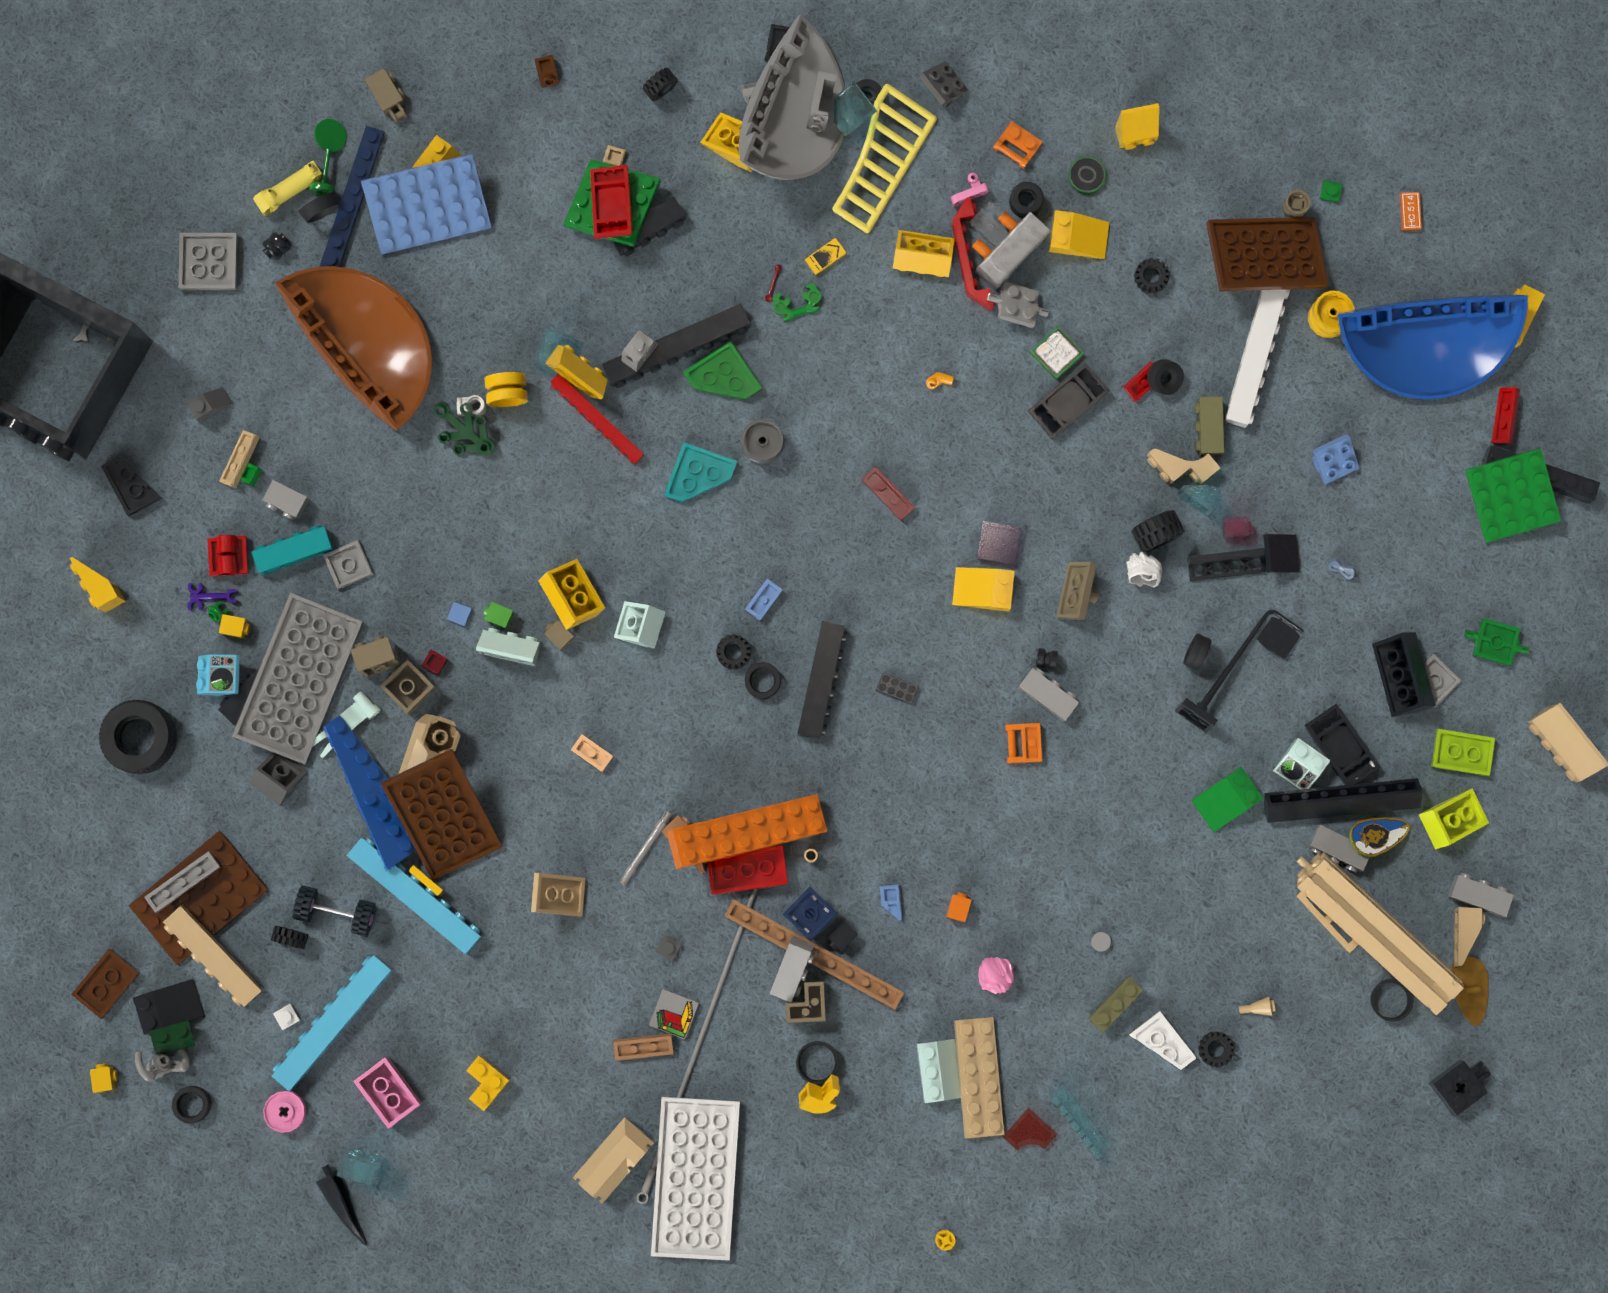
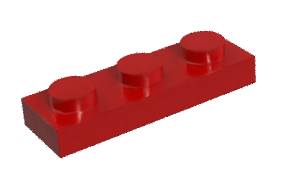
M1517 387L1499 389L1491 441L1493 444L1512 445L1520 389Z

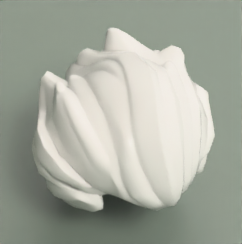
M1140 552L1139 555L1133 553L1130 556L1129 561L1126 562L1129 582L1139 587L1143 584L1153 588L1157 587L1161 582L1163 572L1161 563L1152 555L1148 557L1143 552Z

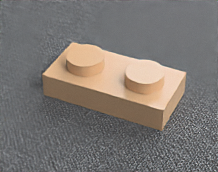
M582 734L571 749V751L601 772L605 770L613 758L611 754Z

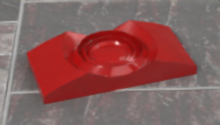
M628 165L590 169L594 239L632 235L633 218Z

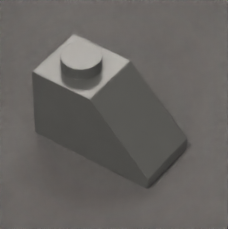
M222 387L203 393L186 404L195 419L201 424L233 403Z

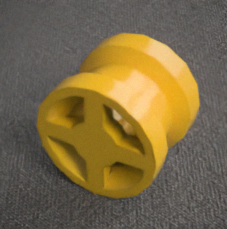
M945 1229L936 1234L935 1242L941 1250H950L955 1245V1237L951 1231Z

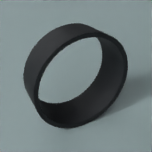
M330 192L310 201L298 212L307 223H312L334 212L340 207V203L336 193Z
M1386 979L1375 986L1371 993L1370 1001L1374 1012L1380 1018L1395 1022L1409 1015L1413 1008L1414 997L1397 979ZM1387 982L1400 985L1407 995L1405 1010L1399 1016L1393 1018L1380 1015L1373 1004L1375 990L1378 986Z
M813 1041L804 1045L799 1051L796 1058V1067L798 1073L805 1081L813 1084H823L831 1074L822 1080L808 1078L800 1067V1058L803 1051L812 1045H823L829 1048L835 1058V1067L831 1073L832 1075H836L838 1071L839 1058L835 1049L828 1043Z

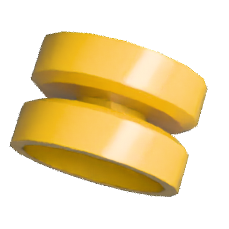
M1340 291L1323 293L1309 309L1308 323L1310 328L1323 338L1339 336L1341 332L1338 313L1355 310L1353 302L1346 294Z
M503 372L491 374L484 378L485 388L490 391L486 394L487 406L510 407L523 405L528 402V393L522 389L527 385L524 373Z

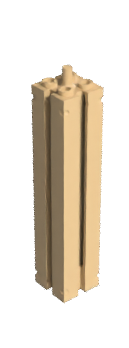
M1325 852L1321 855H1315L1310 861L1312 864L1302 856L1298 858L1296 862L1303 869L1297 874V888L1304 892L1311 901L1425 1006L1429 1007L1435 1015H1438L1447 1006V1003L1464 989L1462 978L1454 973L1447 964L1334 860H1331Z

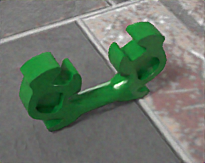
M807 284L806 289L810 291L808 293L802 291V298L808 301V303L794 310L788 309V306H790L789 297L786 296V300H780L782 295L778 293L772 298L774 312L777 315H786V317H783V321H790L806 313H816L820 307L814 306L821 301V293L816 288V284Z

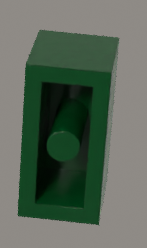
M189 1021L150 1031L156 1055L195 1046Z

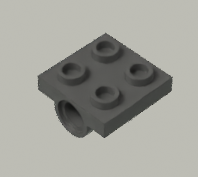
M946 61L922 72L919 76L940 105L948 107L968 91Z

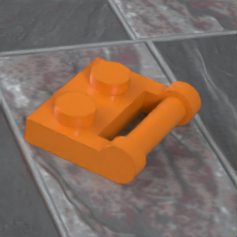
M1011 121L993 146V149L997 152L999 150L1020 164L1019 167L1025 169L1043 141ZM1007 141L1008 143H1010L1011 145L1025 153L1026 156L1024 158L1021 157L1013 150L1005 146L1003 143Z
M1040 723L1005 725V731L1008 734L1009 752L1007 764L1042 762ZM1021 730L1022 757H1016L1015 731Z

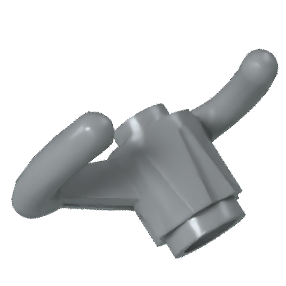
M181 1049L177 1052L182 1062L170 1060L165 1054H157L146 1065L147 1068L145 1069L142 1061V1052L137 1051L135 1053L136 1068L145 1081H153L169 1072H186L190 1068V1060L185 1049Z

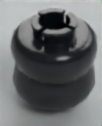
M274 232L268 239L262 242L265 248L262 251L269 259L273 257L275 260H279L283 254L290 250L288 246L290 241L283 233L279 235Z

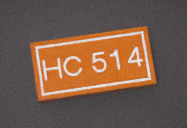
M1420 192L1400 193L1402 231L1421 230Z

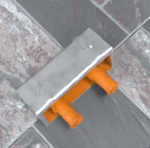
M1006 211L997 219L1009 230V234L995 249L991 250L980 238L972 245V248L984 258V261L977 267L975 273L995 291L1004 281L1008 280L1010 275L1041 245L1042 241L1050 233V230L1031 212L1018 223Z

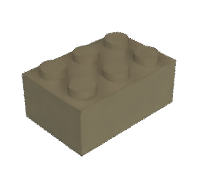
M379 636L374 638L371 643L366 644V642L354 645L355 648L351 649L357 671L366 678L402 665L397 647L388 637Z

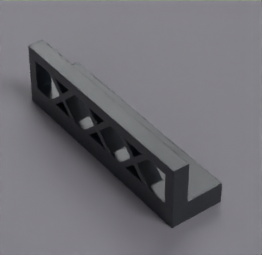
M1265 548L1189 556L1187 563L1190 581L1266 573ZM1260 558L1261 569L1254 570L1248 566L1252 559ZM1233 561H1238L1244 565L1239 572H1234L1229 568ZM1214 563H1219L1225 567L1221 574H1215L1210 570ZM1200 565L1206 571L1202 576L1194 577L1192 566Z

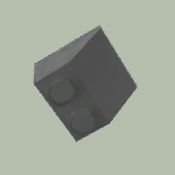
M273 752L255 769L249 784L280 806L292 794L308 771L292 759Z

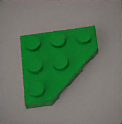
M731 341L683 372L695 390L744 400L762 390Z

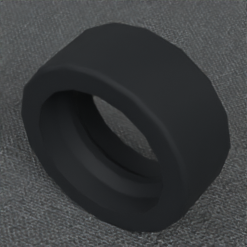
M766 662L752 665L747 670L744 679L745 687L749 694L758 699L771 698L778 692L781 684L780 673L777 668ZM758 670H768L774 677V684L767 692L757 691L752 686V676Z
M187 1086L180 1089L172 1100L174 1115L184 1123L202 1121L211 1109L209 1094L199 1086ZM195 1093L202 1098L203 1108L198 1115L188 1116L182 1112L180 1102L186 1094Z

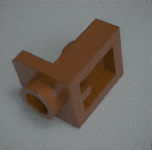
M553 55L534 59L541 87L559 84Z

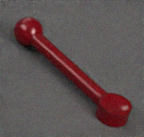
M779 264L774 268L775 274L769 292L765 296L766 302L772 301L771 295L778 273L782 270V266Z

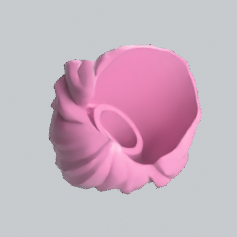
M990 957L982 960L978 972L982 990L1001 994L1010 989L1014 982V967L1008 959Z

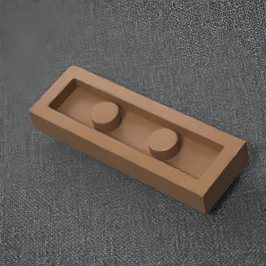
M671 1033L613 1040L615 1061L674 1054Z

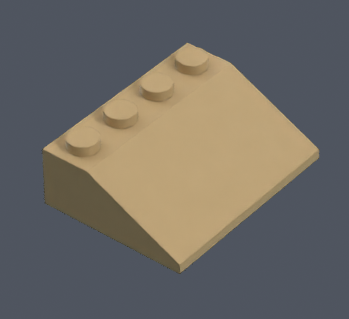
M1561 703L1544 708L1528 721L1530 731L1542 739V746L1554 754V761L1566 769L1565 774L1571 781L1580 782L1608 766L1606 759Z

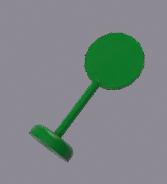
M325 119L320 121L314 130V138L317 145L326 151L322 181L312 183L309 187L310 193L317 196L330 192L336 193L335 187L326 183L331 152L341 150L347 140L346 131L340 122L334 119Z

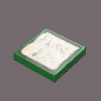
M1059 327L1055 328L1030 352L1056 380L1084 355L1079 347Z

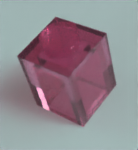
M1247 516L1230 517L1222 520L1224 539L1246 538L1252 530L1251 522L1248 521Z

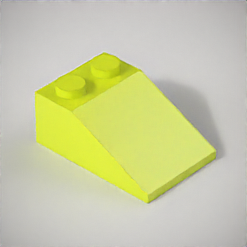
M1473 788L1419 814L1435 850L1449 846L1489 824Z

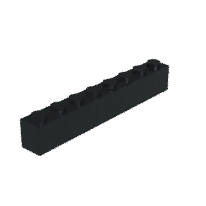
M740 303L655 340L658 346L637 372L621 361L622 355L602 363L611 387L621 388L627 384L626 381L631 379L634 381L639 380L649 371L651 373L658 372L662 369L661 366L674 365L679 362V358L684 356L690 358L696 355V351L702 348L705 351L712 348L713 344L718 341L724 343L729 341L732 335L747 333L748 328H751L750 322Z
M1415 778L1265 793L1264 812L1267 823L1418 809L1421 808L1423 791L1419 779Z

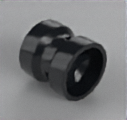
M1039 648L1036 667L1042 668L1045 665L1049 669L1055 670L1058 651L1052 650L1046 653L1045 649Z

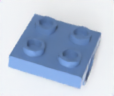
M1347 434L1313 450L1314 456L1312 460L1324 484L1359 469L1350 436Z

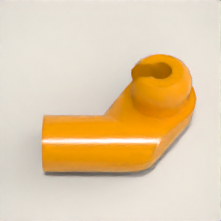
M937 372L927 379L926 385L929 389H935L942 383L952 385L954 376Z

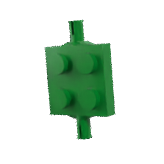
M1483 618L1477 632L1467 629L1464 632V637L1475 640L1472 654L1475 657L1511 666L1516 652L1526 655L1529 653L1530 647L1519 645L1520 628Z

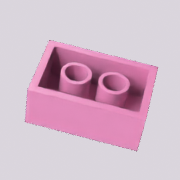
M389 1057L383 1058L353 1081L388 1129L392 1128L423 1104Z

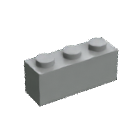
M1032 668L1018 689L1062 722H1065L1079 703L1076 701L1077 697L1069 691L1066 693L1060 689L1062 686L1055 680L1049 681L1045 678L1046 674L1037 668L1035 670Z
M1317 825L1308 844V847L1312 848V853L1321 855L1325 852L1331 860H1334L1338 865L1339 863L1346 865V869L1353 873H1357V871L1362 872L1370 858L1358 853L1351 845L1349 838L1322 825Z
M1461 873V875L1454 876L1448 898L1475 908H1482L1483 911L1500 917H1507L1514 895L1510 894L1506 888L1498 886L1496 889L1491 887V883L1479 880L1477 882L1472 880V876Z
M795 937L791 938L770 991L771 995L788 1002H792L794 996L798 998L802 988L799 986L800 980H805L808 972L805 969L806 964H811L815 955L812 952L814 945Z

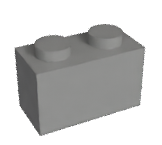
M273 480L262 500L267 503L265 507L276 512L279 509L284 512L283 516L290 520L296 518L299 520L310 499Z

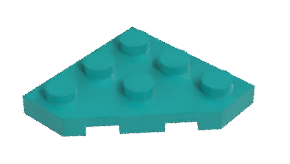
M683 442L664 496L683 503L731 480L737 461Z

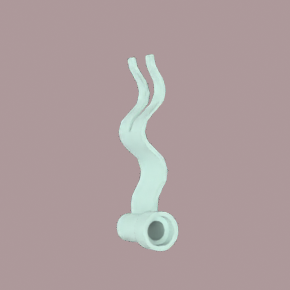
M362 691L353 698L355 703L340 715L351 731L366 718L371 720L381 711L377 704H373ZM322 731L316 737L313 746L327 737L325 731ZM328 743L320 755L322 758L333 748L330 743Z

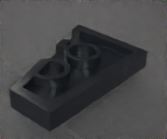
M119 457L101 466L128 517L163 499Z

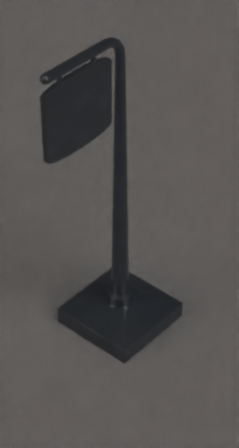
M1267 611L1201 703L1198 702L1196 705L1188 698H1185L1178 705L1175 712L1204 733H1207L1218 721L1206 712L1207 706L1267 616L1275 614L1280 619L1271 617L1257 637V640L1266 649L1283 659L1287 657L1300 638V635L1295 630L1297 629L1301 633L1304 630L1278 611ZM1281 620H1284L1285 622H1287L1288 624H1290L1292 627H1294V629H1292L1290 626H1288L1287 624H1285V623L1282 622Z

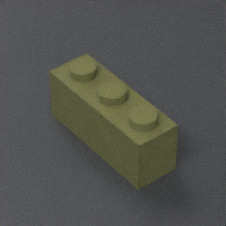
M1199 397L1197 402L1194 403V413L1198 414V421H1195V433L1198 432V440H1195V451H1199V456H1206L1208 453L1210 456H1222L1224 454L1223 397Z
M1126 977L1087 1019L1100 1032L1104 1033L1138 997L1143 989L1130 977Z

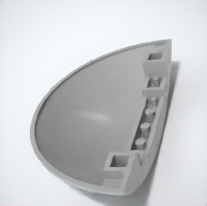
M801 14L796 18L776 47L756 83L744 114L739 136L741 162L760 174L782 180L801 179L824 168L837 153L842 143L847 123V98L838 64L825 40ZM818 71L837 75L832 98L821 95L819 111L829 113L825 131L815 132L806 127Z

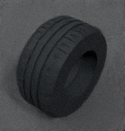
M145 700L124 701L112 708L100 725L99 745L102 754H104V757L110 764L122 771L132 774L151 773L164 766L175 750L177 731L174 722L165 710ZM135 719L148 721L153 726L155 732L151 748L142 755L128 753L123 748L121 742L125 726Z

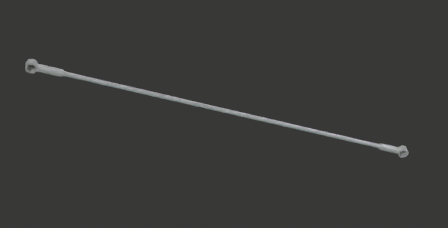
M758 889L752 890L747 907L751 908ZM739 925L677 1098H682L741 937L744 928ZM658 1150L652 1167L648 1170L642 1190L637 1195V1201L640 1204H645L649 1199L648 1193L656 1174ZM641 1194L646 1195L645 1201L639 1200Z

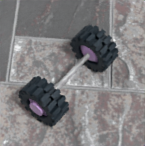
M301 885L293 907V919L309 923L313 916L314 908L353 917L351 933L365 937L369 935L374 920L376 903L360 899L354 914L316 905L318 889Z

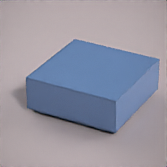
M453 602L447 620L465 627L472 608Z

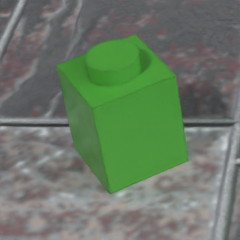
M491 602L490 606H486L483 616H485L484 620L486 622L508 630L515 612Z

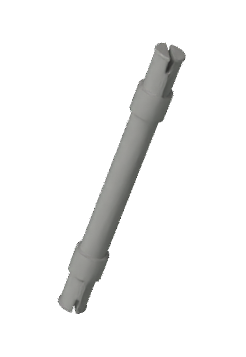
M665 811L661 819L658 820L646 842L625 870L624 875L619 881L621 884L626 886L630 878L633 877L641 861L661 831L666 827L672 814Z

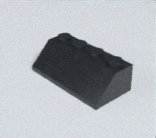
M1402 632L1372 644L1391 717L1415 713L1436 706L1416 632Z

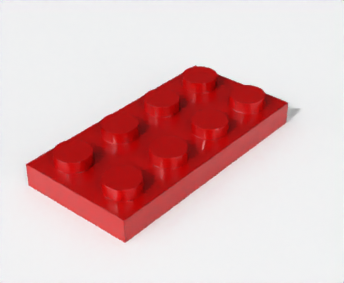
M783 845L707 862L711 895L789 885Z

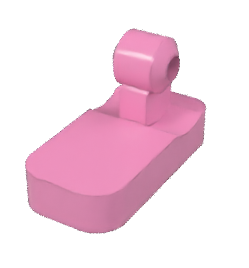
M976 173L968 175L967 181L971 186L970 189L951 197L953 207L963 204L966 198L971 197V200L988 194L989 189L986 183L980 184Z

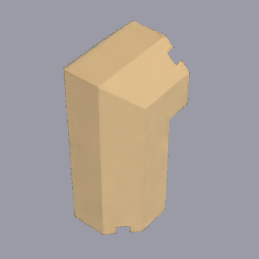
M430 714L422 716L415 724L399 773L450 749L456 751L460 734L455 728L454 721Z
M624 1117L574 1175L573 1179L579 1178L580 1182L578 1184L595 1199L598 1196L602 1198L599 1202L603 1203L632 1170L629 1166L634 1167L650 1149L647 1145L652 1146L655 1142L627 1117Z

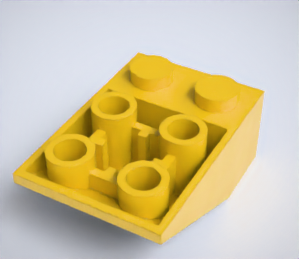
M69 558L72 562L70 567L74 574H78L81 578L79 583L83 590L90 594L91 597L88 599L94 608L96 607L98 610L106 613L126 602L115 583L77 559Z

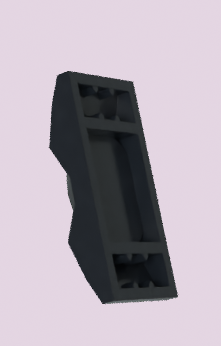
M1085 362L1032 406L1028 412L1053 440L1104 398L1110 390Z
M1337 703L1304 725L1317 747L1330 760L1329 763L1344 785L1357 784L1380 768Z

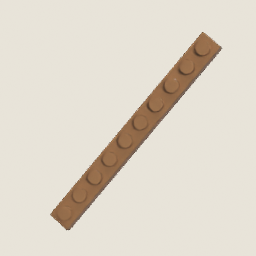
M734 899L725 914L726 918L787 950L792 937L814 945L812 952L815 955L811 962L812 965L894 1010L904 994L903 991Z

